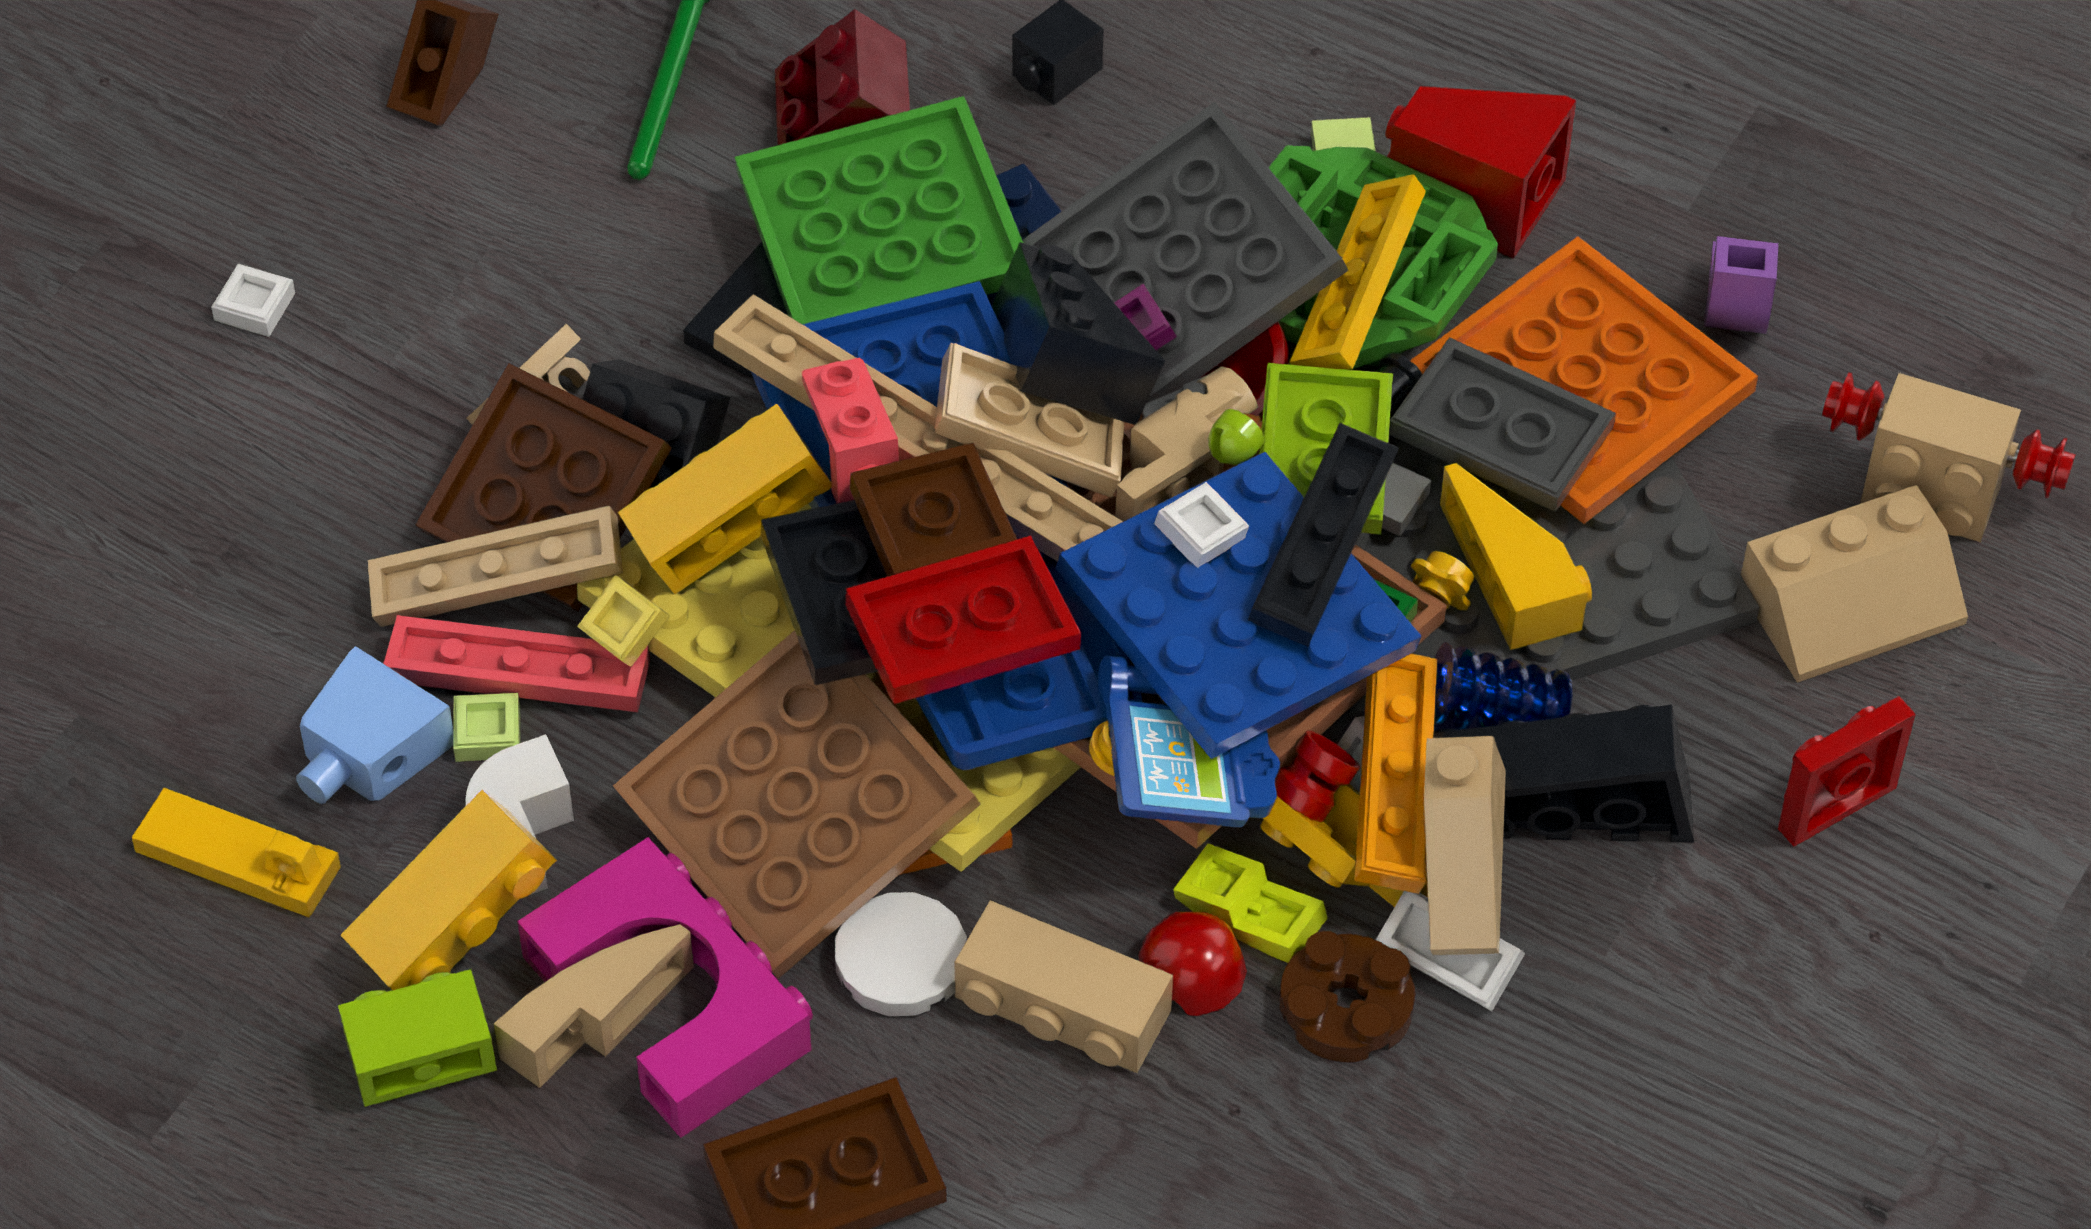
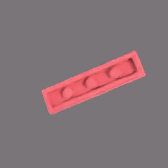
M397 615L383 664L417 686L483 694L518 693L519 698L638 712L650 664L649 646L647 645L633 666L630 667L594 639Z

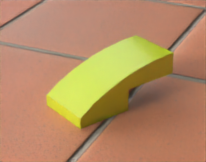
M1207 843L1173 889L1175 898L1193 912H1207L1219 917L1231 927L1236 939L1286 963L1290 961L1295 953L1305 947L1308 938L1317 933L1328 918L1324 901L1268 881L1263 863Z

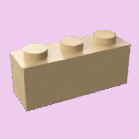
M991 900L954 962L955 998L962 1000L975 1012L986 1016L996 1014L1024 1026L1028 1032L1037 1038L1046 1041H1061L1085 1051L1091 1059L1102 1065H1119L1135 1073H1138L1171 1012L1172 974Z

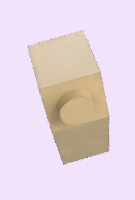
M1493 736L1427 738L1424 812L1429 934L1432 955L1499 954L1506 770Z

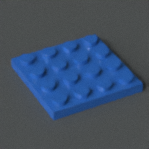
M1266 452L1061 552L1056 565V570L1211 759L1415 652L1422 637L1352 553L1309 647L1248 621L1256 598L1304 499L1302 494ZM1207 482L1249 525L1245 539L1197 568L1154 523L1159 510Z

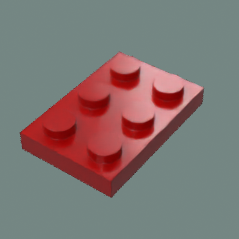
M1031 536L846 589V607L893 704L1080 650L1081 632Z

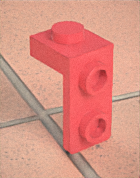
M861 358L832 362L802 371L804 388L829 444L831 486L836 504L854 500L850 491V476L852 472L899 461L898 437L864 360Z

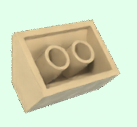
M1917 485L1747 542L1741 577L1760 607L1757 619L1797 683L1965 625L1967 622L1968 614L1947 530Z

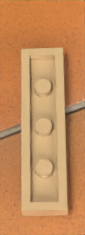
M610 506L368 560L372 618L380 627L395 624L397 615L424 618L623 573L617 515Z

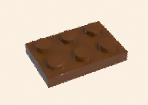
M896 1077L703 1144L705 1161L734 1229H872L947 1202V1188Z

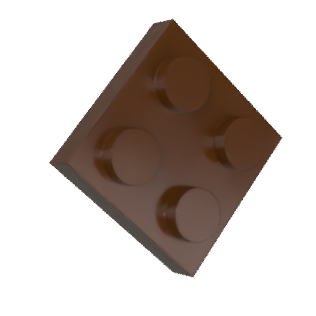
M974 443L851 473L850 491L887 576L1017 540Z

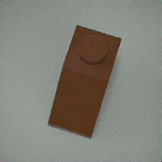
M417 0L386 107L436 125H443L483 70L499 13L462 0Z

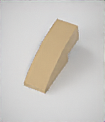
M679 924L636 936L600 950L547 980L524 996L494 1023L499 1059L540 1088L584 1043L606 1057L694 968L690 931Z

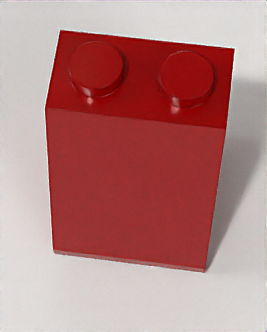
M1420 86L1406 107L1398 105L1389 119L1385 136L1391 140V149L1387 157L1471 195L1482 213L1487 229L1491 230L1498 243L1497 252L1514 259L1566 180L1576 100L1566 95Z

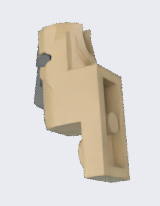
M1220 367L1206 376L1184 384L1183 388L1146 403L1142 411V420L1131 429L1130 464L1134 470L1130 471L1117 484L1116 518L1124 522L1223 473L1224 463H1220L1212 456L1208 446V436L1212 425L1226 409H1234L1249 414L1258 408L1250 388L1232 369Z

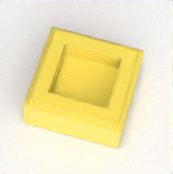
M615 575L577 627L623 663L632 667L670 615L625 580Z

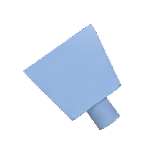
M355 646L344 658L301 719L300 731L305 755L310 760V763L296 776V781L309 798L320 804L326 803L343 784L370 801L381 800L453 746V725L450 707Z

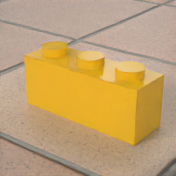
M775 404L761 415L748 420L742 428L708 451L694 457L689 464L657 486L644 491L635 501L618 513L650 565L671 591L677 594L761 536L762 519L795 513L813 501L815 496L823 494L832 486L831 481L779 405Z
M481 790L341 934V937L392 990L418 984L432 974L440 972L451 973V969L472 947L481 945L491 937L497 928L500 918L519 899L529 896L540 886L545 877V872L557 860L509 810L485 791Z

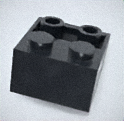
M617 359L592 363L582 400L665 440L672 448L649 487L650 489L689 464L700 453L706 452L718 444L731 397Z

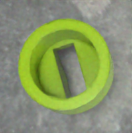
M1226 409L1212 425L1208 436V446L1212 456L1220 463L1239 465L1251 459L1265 442V437L1260 427L1247 415L1234 409Z

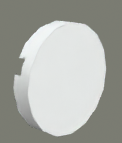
M914 892L886 893L869 900L841 925L835 937L836 973L841 984L843 981L845 987L852 992V998L863 1008L886 1016H916L929 1011L931 1004L939 1002L944 997L946 1001L955 993L954 962L966 943L967 936L957 916L938 900Z

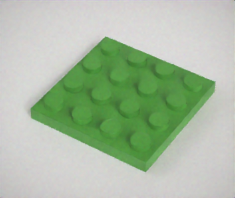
M964 96L735 157L737 174L788 316L801 324L980 281L986 295L998 292L1019 243H1023Z

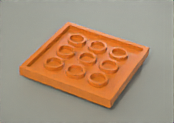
M1579 236L1410 360L1423 374L1450 337L1615 412L1613 429L1561 503L1564 509L1583 524L1753 394L1758 380L1757 374Z

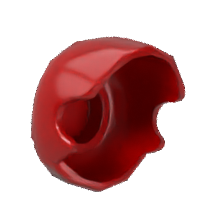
M1175 912L1167 915L1145 936L1138 955L1140 962L1173 975L1172 1000L1178 1003L1189 1016H1200L1226 1007L1241 993L1247 973L1242 951L1231 927L1219 917L1207 912Z

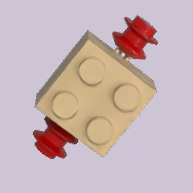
M1849 372L1844 384L1833 381L1830 386L1822 412L1823 417L1832 419L1830 432L1834 433L1842 423L1855 426L1857 440L1861 441L1875 430L1878 420L1880 421L1861 503L1917 485L1947 530L1948 535L1961 536L1981 542L2002 484L2006 467L2011 469L2013 462H2015L2012 475L2019 490L2030 480L2043 484L2045 498H2049L2053 487L2062 490L2066 488L2076 454L2065 451L2068 438H2063L2054 448L2042 444L2041 432L2036 429L2023 439L2020 450H2018L2019 443L2013 442L2021 412L2020 409L1898 373L1888 402L1885 403L1883 408L1885 396L1881 384L1877 380L1867 390H1863L1854 386L1853 374Z

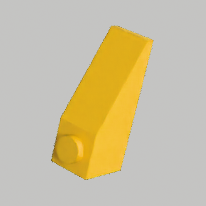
M1457 463L1444 466L1440 506L1510 650L1581 631L1586 603L1592 600L1591 583L1582 565H1574L1563 542Z

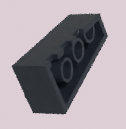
M1672 704L1655 707L1651 705H1638L1628 710L1597 714L1572 713L1562 718L1530 722L1506 721L1497 726L1464 730L1446 728L1433 733V738L1494 737L1506 770L1503 839H1510L1515 832V828H1530L1533 832L1545 836L1546 840H1571L1573 831L1585 829L1611 830V841H1638L1639 831H1670L1671 842L1694 843L1690 776Z

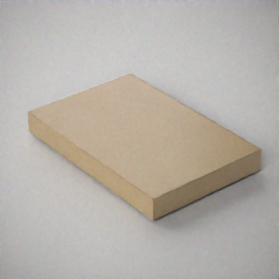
M950 343L942 359L934 433L963 444L974 443L975 447L984 451L983 448L1007 450L1045 474L1102 495L1113 497L1117 484L1121 482L1123 421L1022 392L1016 378L1017 366L956 343Z

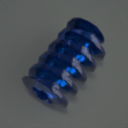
M1447 642L1441 645L1434 657L1437 659L1434 724L1441 725L1444 723L1451 709H1453L1454 727L1458 730L1469 728L1475 715H1477V728L1497 726L1499 721L1500 723L1506 721L1530 722L1562 718L1571 712L1573 698L1572 681L1569 673L1563 670L1556 669L1548 672L1547 668L1539 664L1533 663L1525 666L1523 662L1514 658L1501 661L1500 657L1493 653L1484 652L1477 655L1476 651L1469 647L1461 646L1453 649L1452 645Z

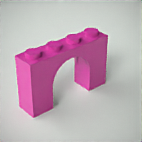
M649 837L517 921L522 956L544 982L596 952L636 936L679 924L690 931L693 963L703 968L717 985L715 994L707 1007L697 1017L636 1057L640 1092L680 1138L811 1051L810 1021L813 1019V1013L804 996L794 986L790 985L785 988L772 974L770 962L761 948L753 941L744 943L732 930L731 921L721 904L713 897L704 899L692 886V879L682 861L673 853L665 856Z

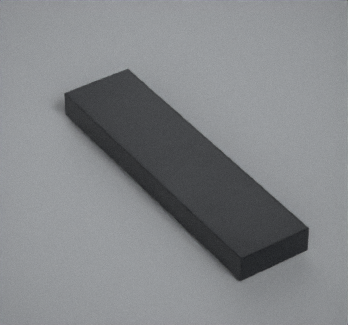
M1339 423L1256 598L1248 621L1309 647L1399 449L1398 447Z

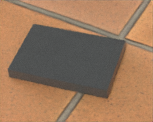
M1449 337L1390 419L1389 435L1451 464L1457 463L1468 472L1556 512L1613 429L1616 413Z

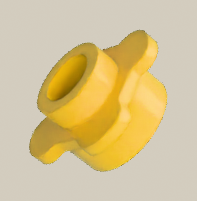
M1440 551L1431 552L1426 560L1414 559L1411 564L1412 569L1416 572L1412 580L1414 584L1446 604V609L1450 606L1459 610L1468 609L1471 602L1465 595L1474 581V575L1464 563Z

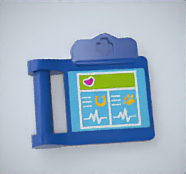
M1109 655L1103 657L1099 666L1097 684L1099 694L1106 706L1118 806L1123 815L1243 827L1249 817L1265 818L1270 814L1277 798L1275 778L1280 769V761L1269 746L1267 730L1211 759L1167 705L1128 701V692L1158 695L1136 666L1127 665L1125 657Z

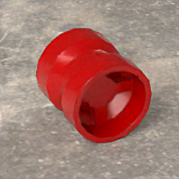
M1307 730L1295 746L1296 758L1292 764L1280 768L1275 778L1277 796L1290 807L1312 820L1323 822L1335 806L1333 796L1338 788L1350 784L1361 767L1354 757L1339 745L1319 733Z

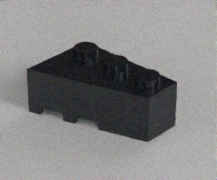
M1020 242L992 304L993 311L1004 332V343L1011 364L1017 366L1016 378L1020 390L1135 425L1140 418L1165 360L1070 253L1054 245L1043 244L1040 248Z

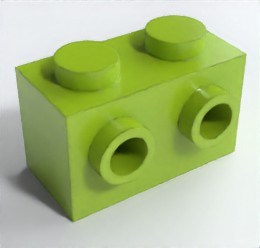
M471 969L454 974L450 972L432 974L418 984L388 992L383 990L369 991L358 996L352 1002L338 1005L346 1043L364 1107L497 1071L491 1035Z

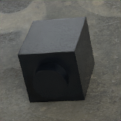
M1065 0L1057 1L1012 35V75L1026 90L1035 91L1051 104H1057L1103 69L1104 28Z

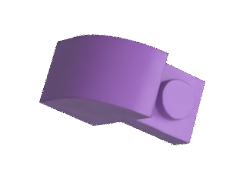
M1717 236V240L1713 241L1710 259L1704 327L1766 334L1777 279L1778 243Z

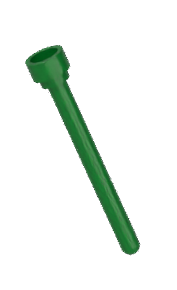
M710 0L680 1L627 165L628 174L633 179L643 180L650 174L704 3Z

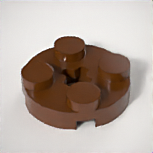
M1332 931L1317 932L1308 938L1303 949L1294 954L1283 972L1279 1000L1284 1021L1286 1018L1288 1024L1296 1031L1295 1039L1306 1050L1319 1057L1336 1062H1358L1369 1059V1052L1379 1050L1388 1043V1050L1398 1044L1410 1027L1415 1003V985L1409 973L1410 963L1401 951L1390 948L1375 939L1356 934H1336ZM1342 988H1352L1357 990L1358 994L1364 996L1365 1001L1353 1000L1349 1008L1337 1005L1338 995L1333 993V991Z

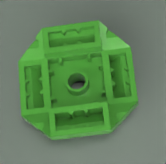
M1285 146L1269 166L1272 173L1336 251L1364 185L1414 174L1426 190L1353 369L1364 365L1379 367L1380 360L1387 353L1395 352L1401 354L1408 349L1436 340L1496 260L1498 243L1491 230L1487 229L1482 213L1471 195L1369 148L1333 147L1312 151L1310 146ZM1318 293L1278 321L1286 340L1297 345Z

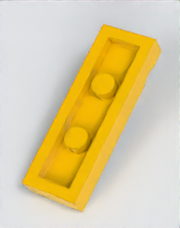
M163 788L132 836L136 853L308 918L311 917L341 868L338 852L319 845H313L293 835L167 788Z

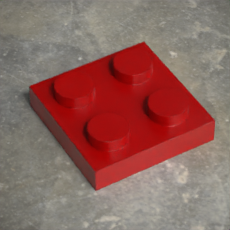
M1900 696L1878 708L1874 706L1863 708L1843 728L1825 738L1822 735L1814 736L1797 749L1792 758V768L1787 790L1784 794V803L1778 825V830L1793 847L1897 788L1916 715Z

